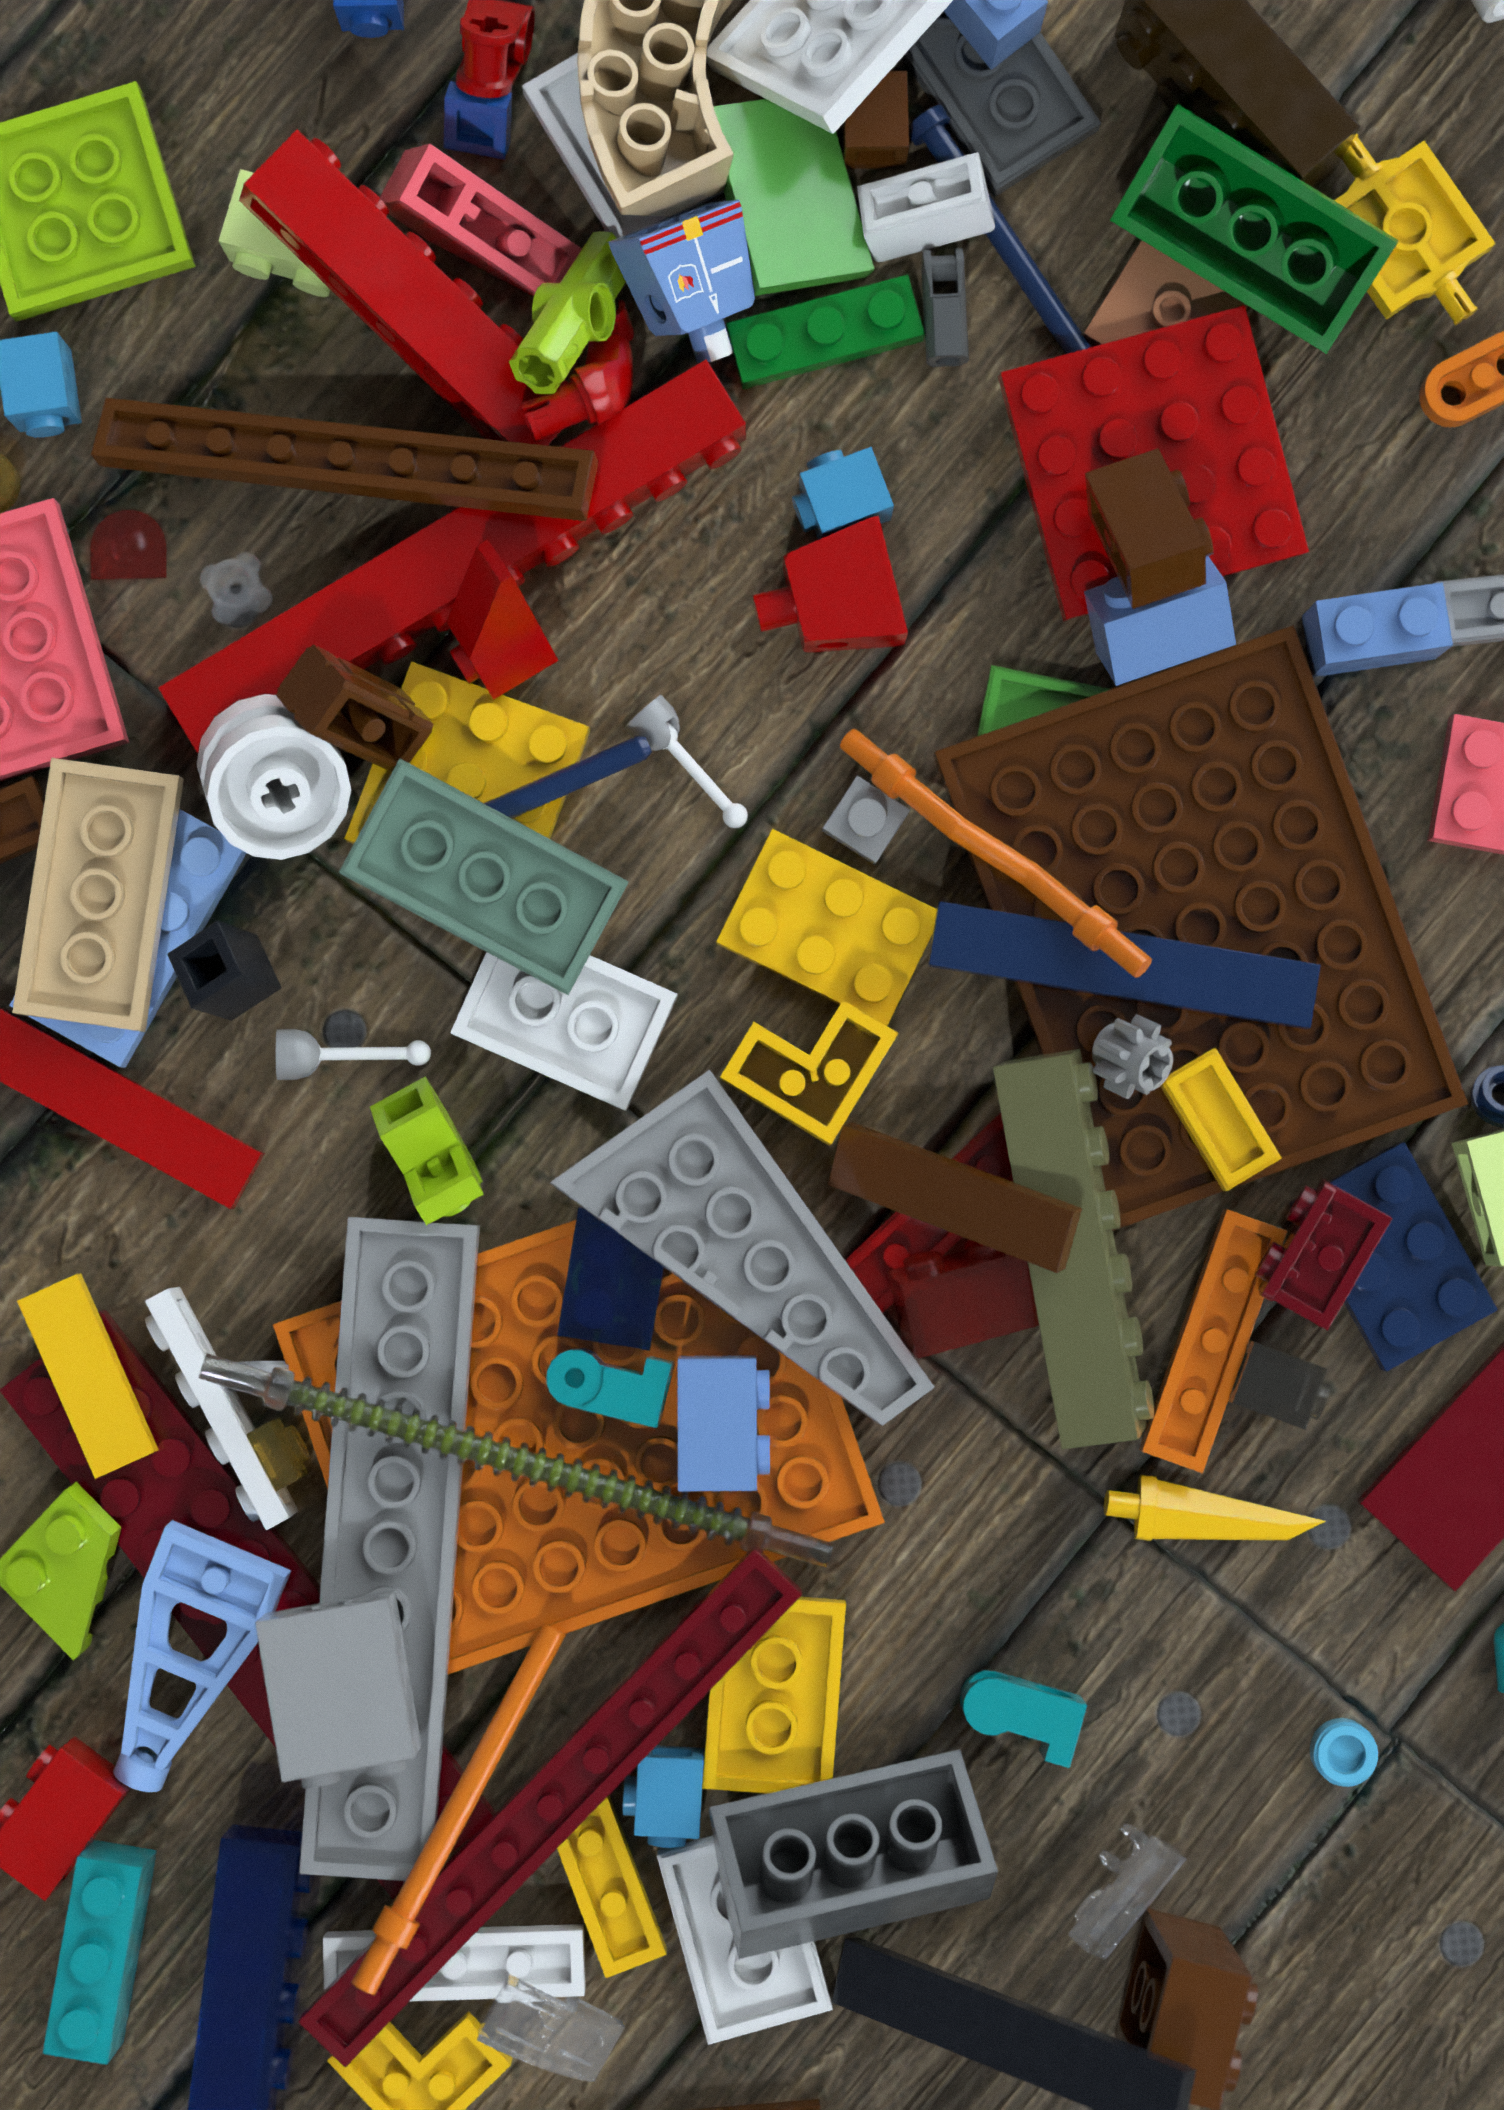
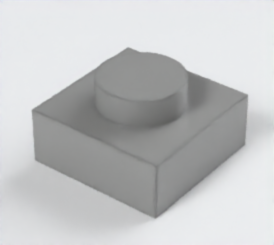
M857 775L824 825L822 832L873 865H876L906 819L910 809L895 799H891L884 792Z

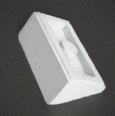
M978 152L857 186L863 235L876 262H884L991 232L995 228L981 158Z

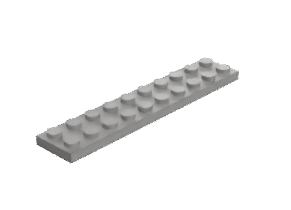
M348 1217L335 1400L359 1404L401 1418L415 1419L425 1424L465 1435L480 1225L432 1222L426 1226L425 1222ZM333 1412L319 1603L395 1590L421 1748L414 1759L406 1760L407 1768L400 1772L383 1776H368L367 1768L363 1767L341 1771L342 1780L321 1787L306 1788L299 1874L406 1881L438 1819L463 1455L455 1451L423 1443L419 1440L409 1439L399 1435L397 1432L372 1426L365 1422L355 1421Z

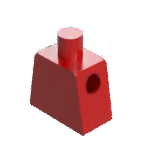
M879 515L865 519L789 552L783 556V572L787 587L752 595L760 631L764 632L796 624L803 652L896 647L904 645L906 642L908 630Z

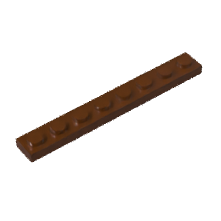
M106 397L91 453L97 464L102 467L579 521L587 520L599 463L595 452L591 450Z

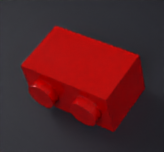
M75 1736L60 1747L59 1750L49 1745L25 1776L34 1784L22 1801L19 1803L11 1797L0 1809V1868L42 1900L46 1901L61 1886L75 1867L77 1856L96 1838L131 1790L130 1787L121 1783L114 1776L113 1770L115 1765Z

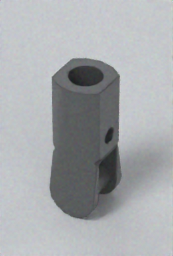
M955 248L954 255L931 256L930 249L922 250L921 273L926 363L931 367L961 366L969 361L963 249ZM954 281L955 293L933 294V282Z

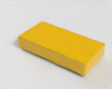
M1216 1048L1208 1050L1171 1072L1160 1086L1223 1191L1230 1190L1282 1159Z

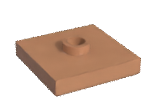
M1141 240L1083 335L1088 343L1094 347L1245 305L1247 310L1248 305Z

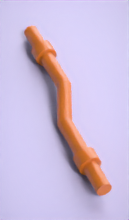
M852 729L844 736L840 743V749L871 773L872 783L891 799L900 797L950 840L1022 884L1074 927L1073 936L1091 951L1102 950L1134 978L1140 977L1149 968L1152 958L1118 931V921L1101 907L1095 905L1090 908L1037 863L965 819L915 777V768L898 754H886L857 729Z

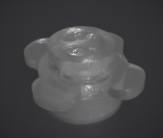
M247 552L240 553L236 559H227L219 562L217 565L210 564L201 572L200 583L208 590L214 602L211 611L212 616L221 624H233L239 615L252 610L263 613L271 606L272 594L262 585L258 574L261 564L253 554ZM234 583H239L242 586V590L238 594L231 593L230 588Z

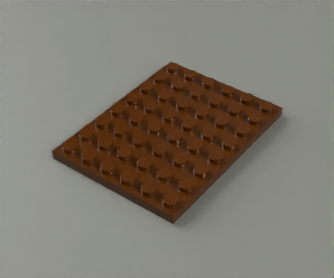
M1294 625L934 752L933 757L951 807L968 821L1037 863L1090 908L1095 905L1101 907L1118 921V931L1321 965L1312 1023L1309 1029L1014 981L1041 1055L1080 1049L1082 1062H1091L1094 1068L1096 1065L1092 1058V1049L1095 1039L1101 1030L1107 1025L1114 1023L1117 1018L1131 1024L1136 1014L1161 1025L1159 1035L1171 1040L1172 1044L1169 1048L1173 1054V1064L1170 1073L1208 1050L1216 1048L1282 1158L1235 1187L1468 1104ZM968 851L989 910L1066 922L1022 884ZM1095 1074L1098 1098L1097 1101L1090 1102L1094 1127L1102 1126L1104 1128L1108 1142L1109 1163L1108 1165H1101L1105 1191L1114 1190L1117 1196L1120 1210V1228L1223 1192L1161 1087L1150 1091L1147 1095L1134 1089L1130 1098L1126 1099L1104 1088L1105 1078Z

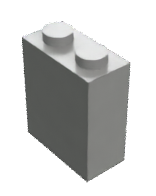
M395 1590L265 1613L255 1622L282 1782L301 1779L303 1788H315L341 1781V1771L366 1767L368 1776H383L400 1772L407 1768L406 1760L415 1758L421 1748V1740Z

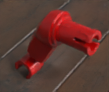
M623 300L618 301L619 307L616 310L615 325L611 336L606 341L589 342L586 364L573 370V375L569 377L570 383L558 387L555 394H544L519 404L524 422L529 433L531 432L535 443L555 434L557 431L587 420L589 424L595 423L599 426L620 412L629 402L633 377L632 346L629 342L635 334Z

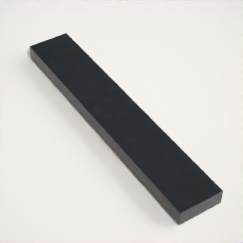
M862 1938L845 1939L832 2003L1093 2110H1188L1196 2074V2069Z

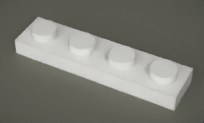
M168 1288L147 1299L145 1303L151 1312V1315L145 1318L147 1328L157 1346L162 1351L170 1348L181 1369L179 1373L175 1374L178 1387L192 1408L198 1405L201 1406L212 1427L205 1431L211 1450L222 1465L228 1462L231 1463L242 1484L236 1487L235 1491L246 1515L253 1522L260 1519L265 1529L268 1530L299 1512L236 1391L228 1390V1376L181 1288Z
M584 1924L481 1927L410 2001L584 1996L586 1990ZM372 1930L331 1931L325 1933L323 1937L324 1990L375 1939L377 1934Z

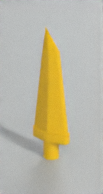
M1147 1475L1139 1476L1137 1494L1107 1490L1104 1499V1515L1134 1519V1539L1151 1541L1152 1539L1290 1540L1326 1522L1158 1480L1155 1476Z

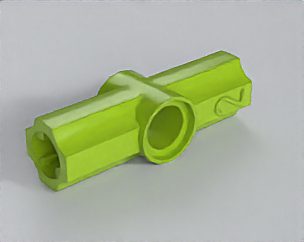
M593 232L560 283H542L535 292L532 304L534 324L509 361L515 379L525 383L535 394H555L588 341H606L612 334L616 319L615 298L626 282L608 243L617 239L613 232Z

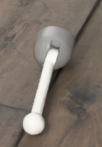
M659 695L624 727L632 738L635 736L646 737L651 750L668 749L723 811V820L727 826L740 828L746 823L748 818L746 808L741 804L732 803L677 741L680 731L679 718L674 708L662 695Z
M297 1029L276 1030L277 1080H297L308 1077L317 1069L321 1060L407 1059L411 1064L420 1066L427 1063L431 1056L428 1044L420 1040L411 1042L407 1047L321 1048L317 1040L308 1032Z

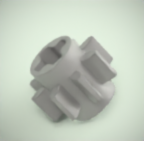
M1136 1014L1131 1024L1117 1018L1114 1023L1107 1025L1101 1030L1093 1045L1092 1058L1096 1065L1093 1073L1105 1078L1104 1088L1129 1099L1134 1089L1147 1095L1165 1082L1172 1068L1173 1054L1169 1048L1172 1044L1171 1040L1159 1035L1161 1025Z

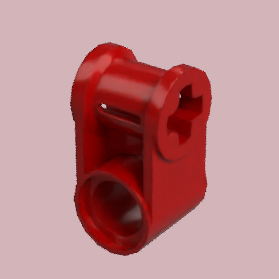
M503 0L468 1L466 12L460 19V34L462 35L464 57L456 72V86L461 91L482 98H499L508 95L512 91L522 65H526L529 59L535 27L534 6Z

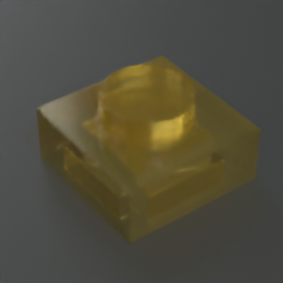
M278 1417L246 1434L275 1491L309 1474L303 1464L304 1461L310 1459L309 1452L301 1435L293 1425L285 1428Z

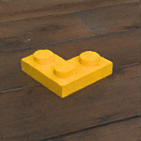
M468 2011L422 2056L395 2026L389 2022L346 2068L331 2054L327 2061L372 2110H465L511 2066L513 2058Z

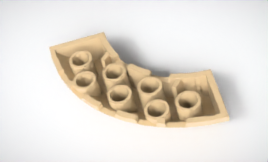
M584 0L580 18L577 56L580 104L588 141L601 177L621 215L670 217L725 189L734 153L721 130L714 111L709 81L706 79V52L715 27L733 0Z

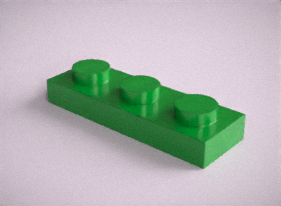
M908 275L726 323L742 390L923 342L925 335Z

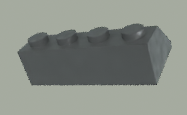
M960 1749L709 1807L722 1894L739 1959L990 1899L998 1873Z

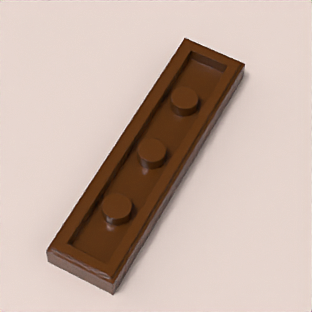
M854 1122L842 1126L827 1184L1055 1273L1066 1268L1082 1208Z

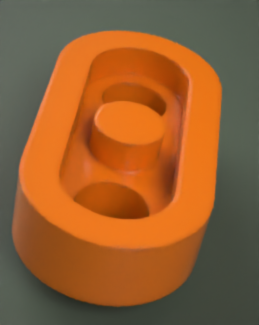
M1504 331L1436 365L1426 376L1420 387L1419 400L1423 412L1432 422L1443 427H1459L1504 404V376L1497 369V360L1504 359ZM1452 388L1456 390L1460 396V404L1453 406L1445 403L1441 397V389Z

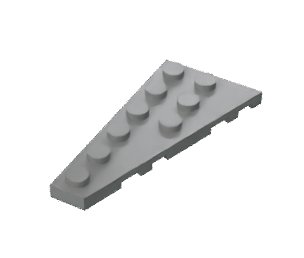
M710 1070L550 1182L559 1191L877 1424L883 1426L935 1388Z

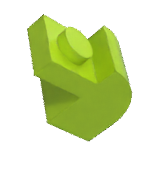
M426 1076L370 1106L379 1136L403 1173L414 1206L426 1226L441 1217H449L460 1213L472 1200L484 1194L480 1185L483 1182L480 1173L452 1119Z

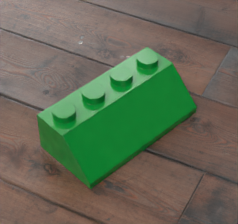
M1180 105L1175 106L1110 219L1111 222L1325 354L1330 350L1399 241Z

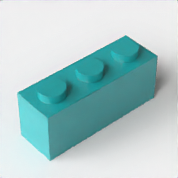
M93 1840L77 1856L42 2054L108 2065L124 2043L157 1850Z

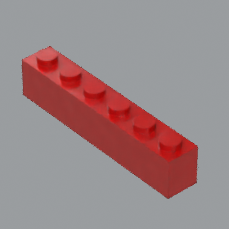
M297 129L243 184L239 201L484 439L548 446L562 430L535 443L519 409L520 403L544 395L535 394L525 383L517 381L511 369L509 361L523 341V338L506 324H501L498 327L481 310L483 302L471 286L460 278H455L452 281L434 264L436 256L422 238L410 231L405 235L386 217L389 214V210L374 191L365 185H360L357 188L339 171L341 163L335 153L325 143L317 138H312L309 141ZM564 379L560 386H563L568 382Z

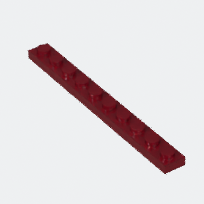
M754 1545L441 1869L415 1918V1921L420 1924L407 1949L399 1948L375 1995L369 1994L351 1983L372 1944L371 1942L302 2013L298 2023L346 2068L802 1596V1589Z

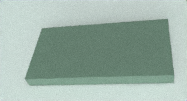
M399 759L339 871V874L566 995H569L629 883L625 879L402 759Z

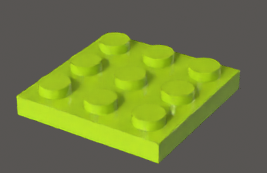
M137 81L0 123V285L9 314L15 322L196 267L144 97Z

